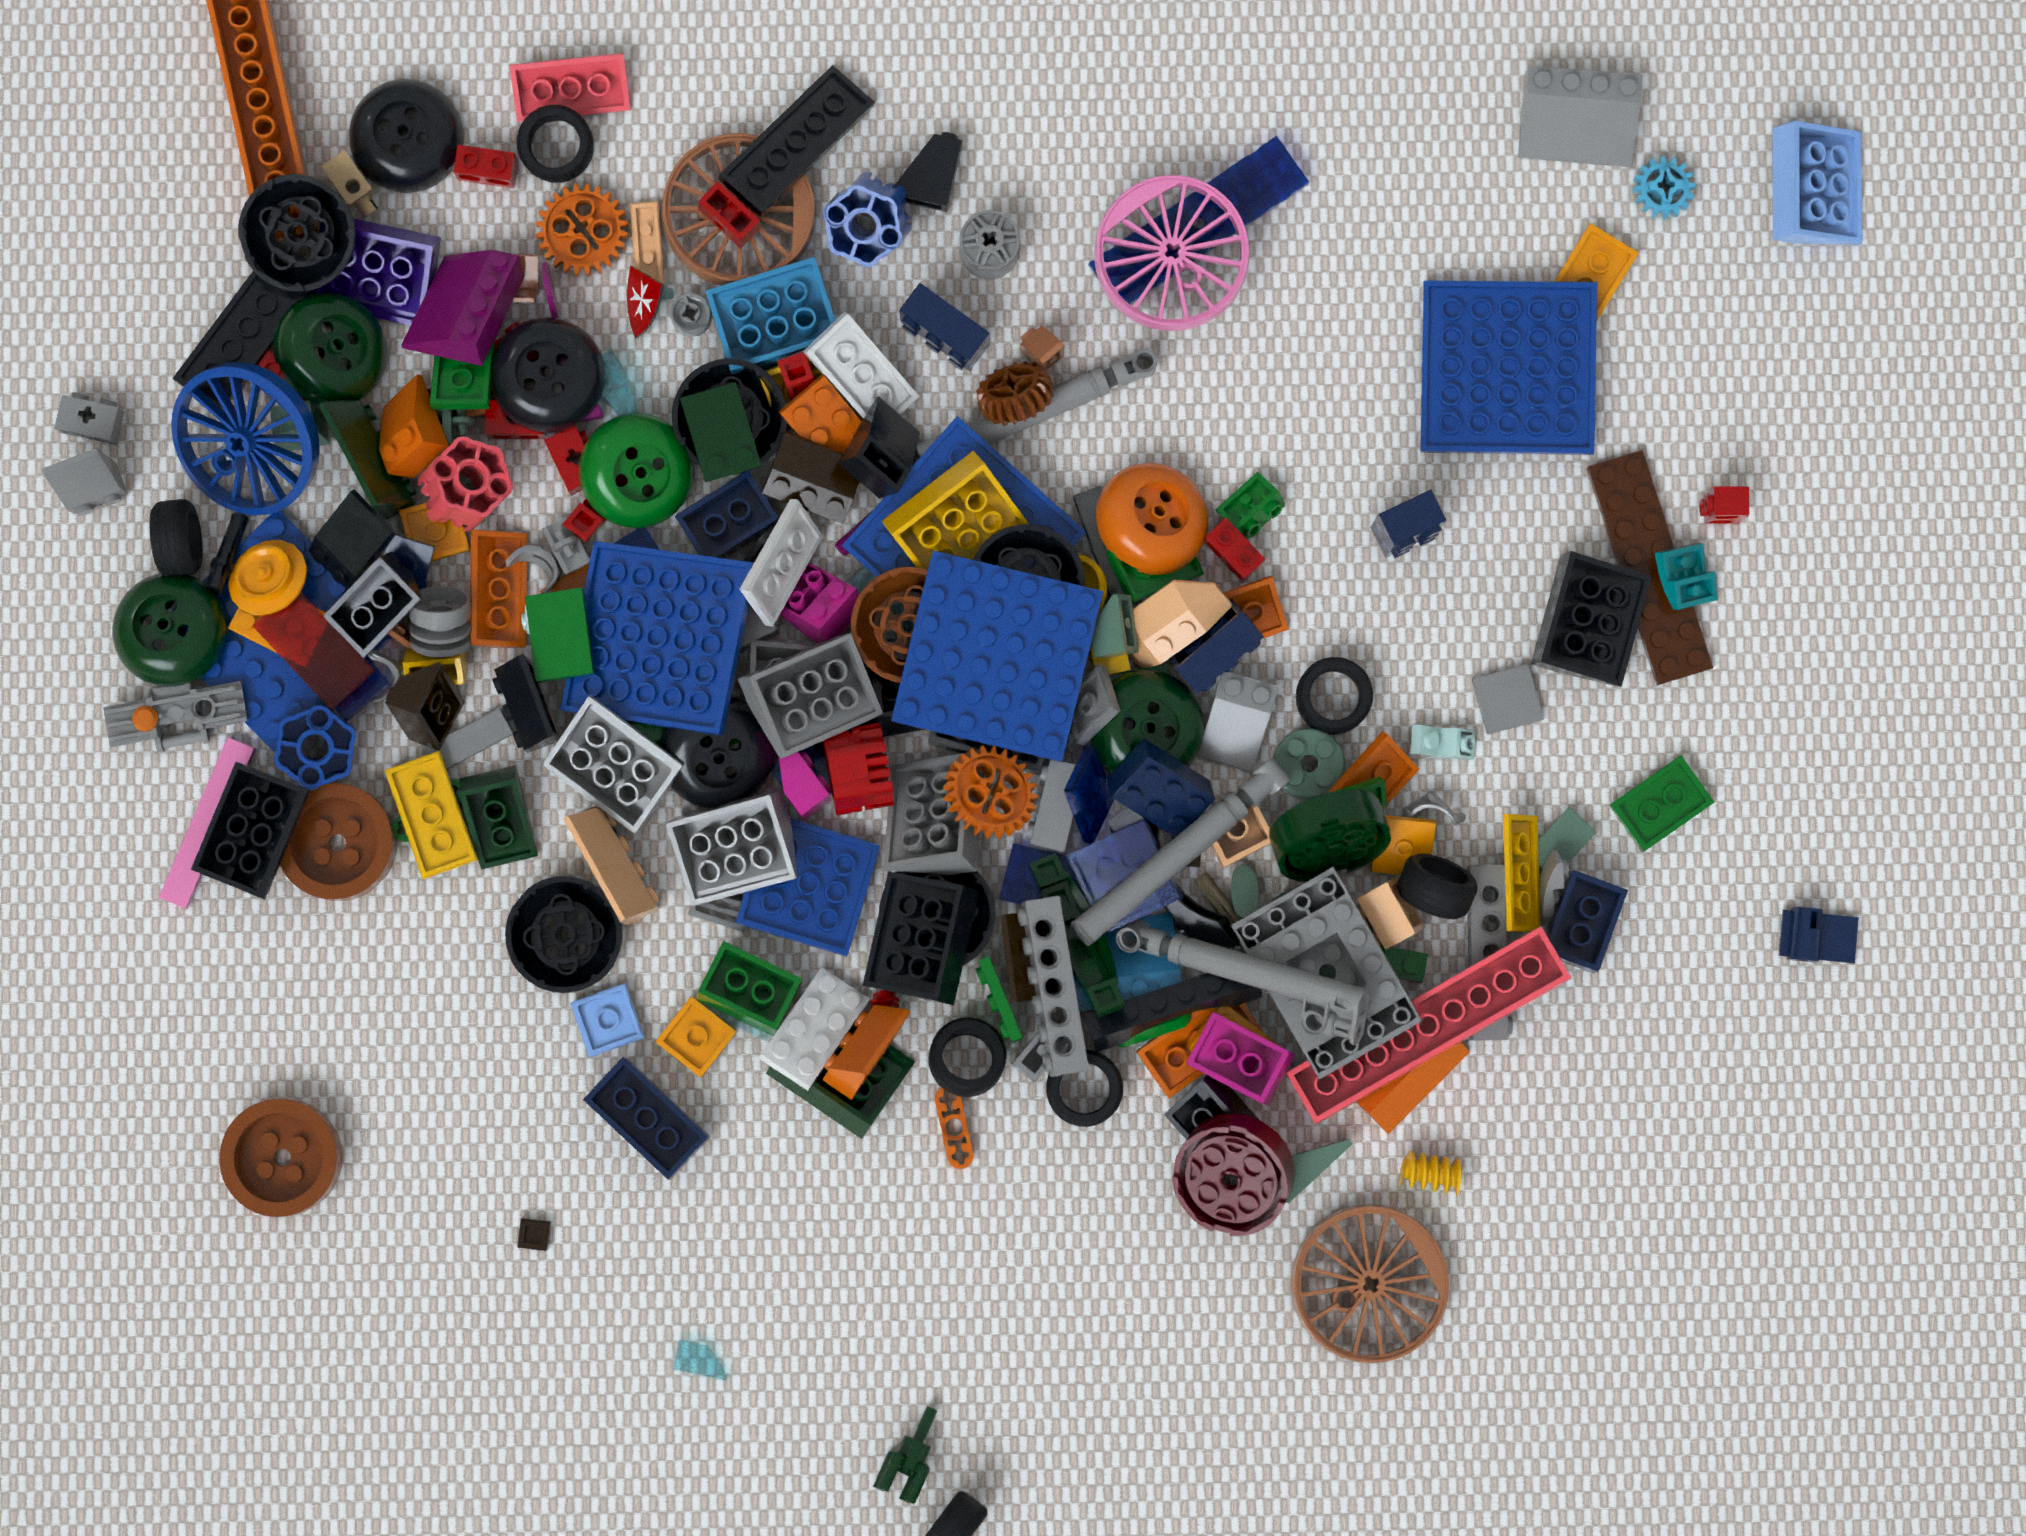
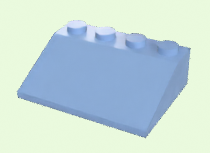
M1792 121L1773 127V240L1795 244H1862L1861 131L1800 121Z

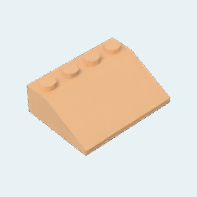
M595 807L563 818L621 923L629 926L658 910L656 902L660 901L652 885L646 887L641 877L646 874L638 860L632 862L627 853L632 849L624 835L618 837L613 828L618 824L613 817L601 808Z

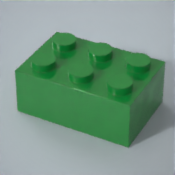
M723 941L697 992V1000L774 1036L782 1025L801 987L802 978Z

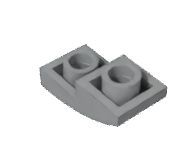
M1558 850L1550 852L1540 875V911L1543 917L1555 916L1554 904L1559 902L1557 889L1565 888L1564 877L1569 875L1566 859H1561Z

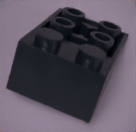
M878 396L842 454L838 464L879 499L895 494L900 490L911 471L920 432Z

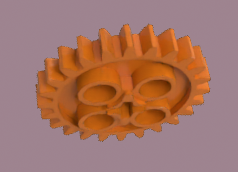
M577 183L574 184L573 192H569L564 186V195L561 197L553 192L555 202L551 203L545 200L544 203L548 211L538 212L544 221L535 223L537 228L543 230L535 235L538 240H545L538 245L541 251L548 250L544 255L545 259L548 261L555 258L553 261L554 268H558L563 264L564 274H567L573 268L576 277H579L581 270H585L587 276L590 277L592 268H596L599 274H601L602 264L611 268L612 264L609 259L611 257L620 259V255L616 250H625L626 246L621 239L629 238V234L622 231V229L629 226V223L626 220H620L626 213L624 210H617L620 206L618 199L610 202L612 197L610 192L601 196L602 190L600 186H597L594 192H591L589 183H586L583 191H580ZM582 205H590L592 207L591 213L587 216L579 215L578 209ZM567 210H570L581 226L587 229L589 236L599 246L598 250H594L585 236L578 232L574 222L567 216ZM566 222L570 226L567 232L559 234L555 232L557 224ZM600 227H608L610 232L607 237L598 238L595 236L596 230ZM578 244L587 246L586 252L581 256H576L572 252L573 248Z
M981 746L977 753L973 748L966 755L962 753L957 759L958 762L954 761L950 766L951 771L945 776L948 782L943 786V789L949 793L944 797V801L953 803L949 807L948 812L957 811L958 815L954 821L957 822L963 819L965 821L964 830L973 826L975 836L983 830L986 839L993 832L997 839H1000L1004 832L1011 836L1015 829L1020 831L1024 823L1030 820L1032 817L1030 814L1036 809L1033 803L1038 798V795L1031 792L1034 791L1037 784L1028 782L1033 773L1024 774L1023 769L1027 764L1017 765V755L1009 759L1007 758L1006 749L999 755L995 746L990 749L989 753H987L984 746ZM976 770L983 772L986 778L980 777ZM998 771L999 776L991 792L992 798L987 804L986 813L983 814L982 808L990 793V788L988 787L994 781L995 772ZM1003 781L1010 783L1013 789L1007 788ZM968 795L975 797L978 803L970 801ZM995 806L1002 808L1005 814L997 812Z

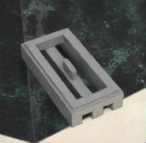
M731 897L717 899L739 907L742 902ZM708 902L698 904V906L736 918L738 915L737 911ZM690 905L688 915L744 932L745 926L696 911L697 905Z

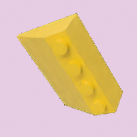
M974 451L881 521L917 568L926 570L929 567L932 550L973 560L984 542L998 531L1014 525L1029 524L986 464Z

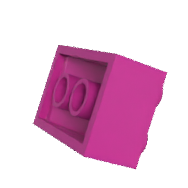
M1212 1012L1186 1064L1261 1104L1269 1106L1296 1054Z

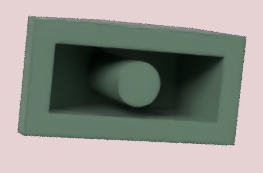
M1113 594L1098 616L1090 645L1094 652V657L1112 658L1138 653L1131 595Z

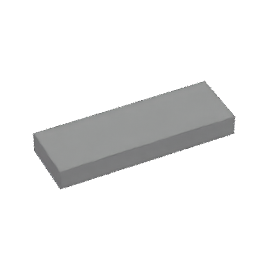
M500 708L447 735L439 750L447 770L513 735V731ZM429 747L423 748L426 755L437 751Z

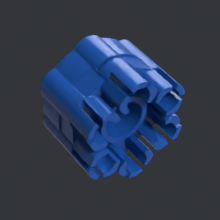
M870 172L860 174L848 189L842 190L840 193L838 192L823 211L828 246L831 252L858 262L864 267L876 265L880 259L898 248L912 228V223H907L910 217L903 209L907 200L905 199L907 195L905 188L900 184L896 189L895 184L883 186L877 176L873 180L870 179L872 176ZM858 213H868L875 220L876 229L867 230L861 227L856 215Z
M314 702L307 709L295 713L292 712V714L286 713L280 718L274 762L280 770L285 771L291 778L298 781L303 788L308 790L317 789L321 785L328 784L336 779H342L351 772V760L356 741L355 728L351 722H346V720L333 713L325 702ZM314 734L324 737L328 743L327 753L320 758L307 757L302 751V744L306 737Z

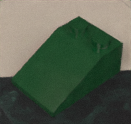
M736 382L680 398L704 482L761 467Z
M516 765L459 779L458 792L481 870L538 856Z

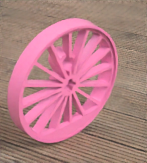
M1165 175L1144 180L1126 190L1115 200L1099 226L1095 240L1094 261L1096 273L1103 291L1121 313L1131 320L1152 329L1181 331L1208 323L1232 304L1246 279L1249 266V243L1241 216L1229 199L1220 191L1195 178ZM1172 188H1182L1173 237H1171L1162 194ZM1186 189L1206 196L1180 237L1177 238ZM1156 197L1159 200L1166 237L1144 207L1145 204ZM1209 200L1215 202L1225 212L1183 241ZM1139 209L1160 240L1126 218ZM1227 218L1231 220L1237 236L1189 245ZM1122 223L1156 246L1106 237V234L1116 225ZM1239 242L1240 261L1192 253L1191 251ZM1108 243L1155 253L1105 262L1103 245ZM1168 248L1171 251L1178 250L1176 259L1173 256L1166 257ZM1156 259L1116 287L1112 285L1106 271L1108 268ZM1190 259L1237 267L1239 272L1234 284L1230 286ZM1161 263V266L1134 306H1131L1119 295L1118 292ZM1166 267L1167 271L1158 317L1139 311V306ZM1171 269L1178 288L1183 319L1162 318ZM1192 271L1196 275V280L1191 284L1184 283L1180 278L1182 272ZM1202 275L1228 291L1216 305H1212L1199 286ZM1195 290L1208 310L1189 317L1184 292Z

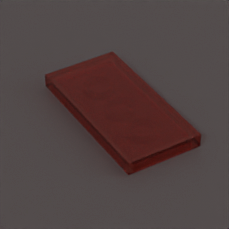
M302 592L285 609L271 615H264L253 625L257 632L332 711L375 672L371 665L323 617L321 612Z

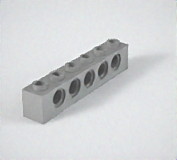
M1505 865L1467 866V871L1472 874L1478 885L1477 893L1467 913L1468 968L1485 959L1483 949L1487 944L1493 945L1497 951L1511 944V932H1507ZM1485 887H1492L1495 890L1496 899L1494 902L1489 903L1483 899L1482 891ZM1487 915L1494 917L1497 922L1496 929L1493 932H1489L1483 927L1482 922ZM1512 1016L1502 1018L1469 1037V1040H1508V1034L1513 1033Z
M1060 896L1020 903L1021 908L1017 910L1020 926L1025 927L1026 937L1022 939L1025 955L1030 957L1031 966L1027 967L1030 984L1035 986L1036 996H1032L1034 1012L1039 1013L1041 1025H1037V1033L1040 1043L1044 1042L1046 1054H1042L1045 1072L1049 1071L1050 1077L1089 1071ZM1038 921H1044L1048 925L1049 931L1045 937H1041L1036 933L1035 926ZM1043 950H1049L1053 954L1054 959L1050 966L1044 965L1040 960ZM1050 978L1058 983V991L1055 995H1050L1045 989V984ZM1055 1007L1063 1012V1020L1060 1024L1053 1023L1050 1018V1013ZM1060 1036L1068 1041V1049L1063 1054L1059 1053L1055 1048V1042Z

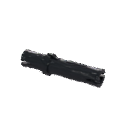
M232 513L218 553L211 560V571L206 584H204V588L209 589L215 595L222 594L227 576L234 569L232 563L247 524L250 521L249 517L245 514Z

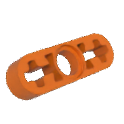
M941 1087L935 1094V1104L947 1159L954 1168L964 1169L972 1163L974 1155L961 1096H956V1100L952 1101L953 1110L959 1108L961 1114H951L943 1118L942 1111L948 1112L946 1103H940V1097L944 1096L945 1091ZM953 1118L960 1120L963 1125L962 1132L957 1136H951L946 1131V1123ZM965 1136L967 1143H961V1148L963 1152L968 1151L969 1157L965 1158L964 1164H959L958 1160L952 1159V1155L956 1153L955 1144L949 1147L948 1140H959Z

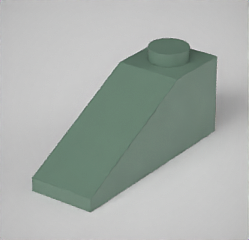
M1349 1139L1293 1154L1295 1180L1286 1203H1290L1353 1143Z

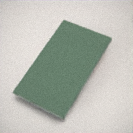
M1569 806L1538 839L1539 865L1543 868L1552 850H1558L1561 859H1566L1568 864L1597 832Z

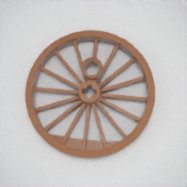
M743 133L724 134L707 139L693 147L675 165L666 183L662 198V225L666 239L676 257L697 276L721 286L798 262L810 243L815 227V199L809 179L805 173L786 192L793 191V206H771L765 212L793 213V227L763 215L760 217L727 188L731 194L760 219V222L793 234L791 252L788 253L760 226L758 233L785 257L771 268L766 267L755 239L752 237L750 243L763 271L742 275L741 249L737 246V275L717 272L716 270L729 241L726 235L711 269L697 262L694 258L721 232L717 227L691 253H687L677 238L703 227L715 226L698 210V206H670L675 188L700 198L706 194L678 182L682 174L688 167H691L712 187L715 182L694 162L711 152L721 173L724 169L715 150L736 146L737 158L740 155V146L748 147L758 137L756 135ZM697 213L700 222L675 232L672 227L670 214Z
M1373 1204L1356 1205L1341 1209L1327 1216L1305 1237L1297 1251L1292 1267L1291 1294L1300 1322L1308 1334L1320 1346L1330 1353L1349 1361L1382 1363L1411 1353L1432 1335L1446 1309L1449 1294V1276L1440 1247L1421 1223L1408 1214L1391 1207ZM1363 1214L1384 1215V1220L1371 1269ZM1355 1215L1358 1216L1366 1271L1337 1225L1339 1221ZM1392 1217L1404 1232V1235L1377 1270L1388 1221ZM1330 1226H1333L1361 1273L1317 1242V1238ZM1408 1238L1417 1253L1382 1274ZM1315 1245L1357 1276V1278L1305 1266L1304 1262L1310 1248ZM1419 1257L1428 1271L1426 1274L1384 1280ZM1306 1270L1354 1282L1355 1284L1302 1292L1301 1275L1302 1271ZM1366 1277L1377 1279V1282L1374 1284V1291L1363 1288L1366 1284ZM1431 1278L1439 1295L1437 1299L1385 1285ZM1384 1290L1437 1303L1429 1322L1423 1321L1384 1292ZM1349 1291L1353 1296L1352 1304L1345 1308L1340 1307L1337 1302L1339 1293ZM1332 1293V1305L1309 1318L1303 1303V1297ZM1380 1295L1424 1326V1329L1413 1340L1407 1341ZM1376 1298L1404 1343V1346L1385 1353ZM1364 1299L1352 1351H1347L1334 1345L1332 1341ZM1371 1299L1379 1353L1359 1354L1357 1351ZM1334 1309L1346 1313L1328 1339L1313 1324L1314 1321Z

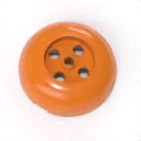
M1140 463L1121 470L1107 482L1096 505L1097 528L1106 548L1113 552L1121 562L1124 561L1136 568V571L1145 574L1164 575L1184 568L1200 552L1205 542V536L1208 533V511L1199 489L1186 475L1167 465ZM1160 494L1164 495L1168 502L1162 501ZM1142 500L1145 506L1140 509L1134 503ZM1170 519H1172V524L1175 525L1177 529L1173 528L1170 525Z

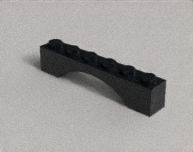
M1126 807L1107 821L1113 837L1122 842L1127 849L1128 858L1138 867L1161 849L1159 827ZM1173 878L1156 891L1160 896L1161 905L1167 912L1172 913L1177 920L1179 931L1184 936L1229 949L1240 942L1231 926V922L1226 916L1212 912L1196 903L1185 894Z
M1206 973L1125 1000V1008L1097 1018L1094 1011L1084 1014L1097 1053L1124 1044L1139 1033L1161 1022L1199 1010L1237 1006L1261 998L1262 991L1260 988Z

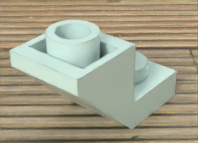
M1412 725L1411 754L1435 758L1474 760L1476 731L1462 728H1436L1425 725Z

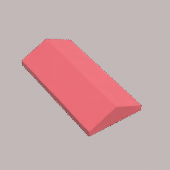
M624 53L509 65L517 122H523L531 112L547 105L566 106L580 115L631 110Z

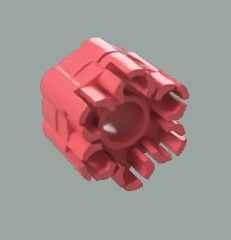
M465 436L456 438L440 456L432 461L417 479V486L425 484L420 491L424 496L430 497L426 502V509H429L426 513L427 517L434 523L438 519L440 523H445L452 519L453 525L458 529L465 524L464 532L475 529L512 492L513 483L509 478L502 450L497 446L487 445ZM459 474L469 477L474 483L475 490L465 488L460 483Z

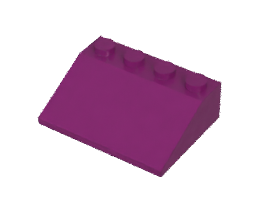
M492 249L444 256L401 344L402 348L482 366L513 302V297L516 296L524 279L519 256Z

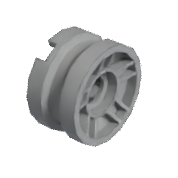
M693 293L683 294L676 298L671 306L670 315L672 323L682 335L688 337L699 336L709 328L712 320L711 310L706 300L700 295ZM688 311L696 312L694 321L686 317Z

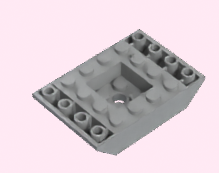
M1334 867L1231 925L1246 953L1317 975H1319L1320 968L1323 965L1330 964L1336 969L1334 980L1369 990L1370 995L1365 1028L1362 1038L1357 1045L1350 1044L1348 1038L1338 1035L1331 1037L1324 1034L1318 1036L1306 1034L1300 1025L1303 1001L1269 991L1319 1080L1422 1022L1407 991ZM1315 1015L1316 1020L1322 1023L1321 1019Z

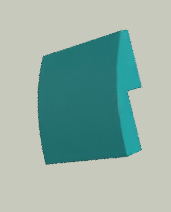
M1703 543L1689 544L1655 553L1659 577L1664 592L1674 610L1718 600L1715 572H1706Z

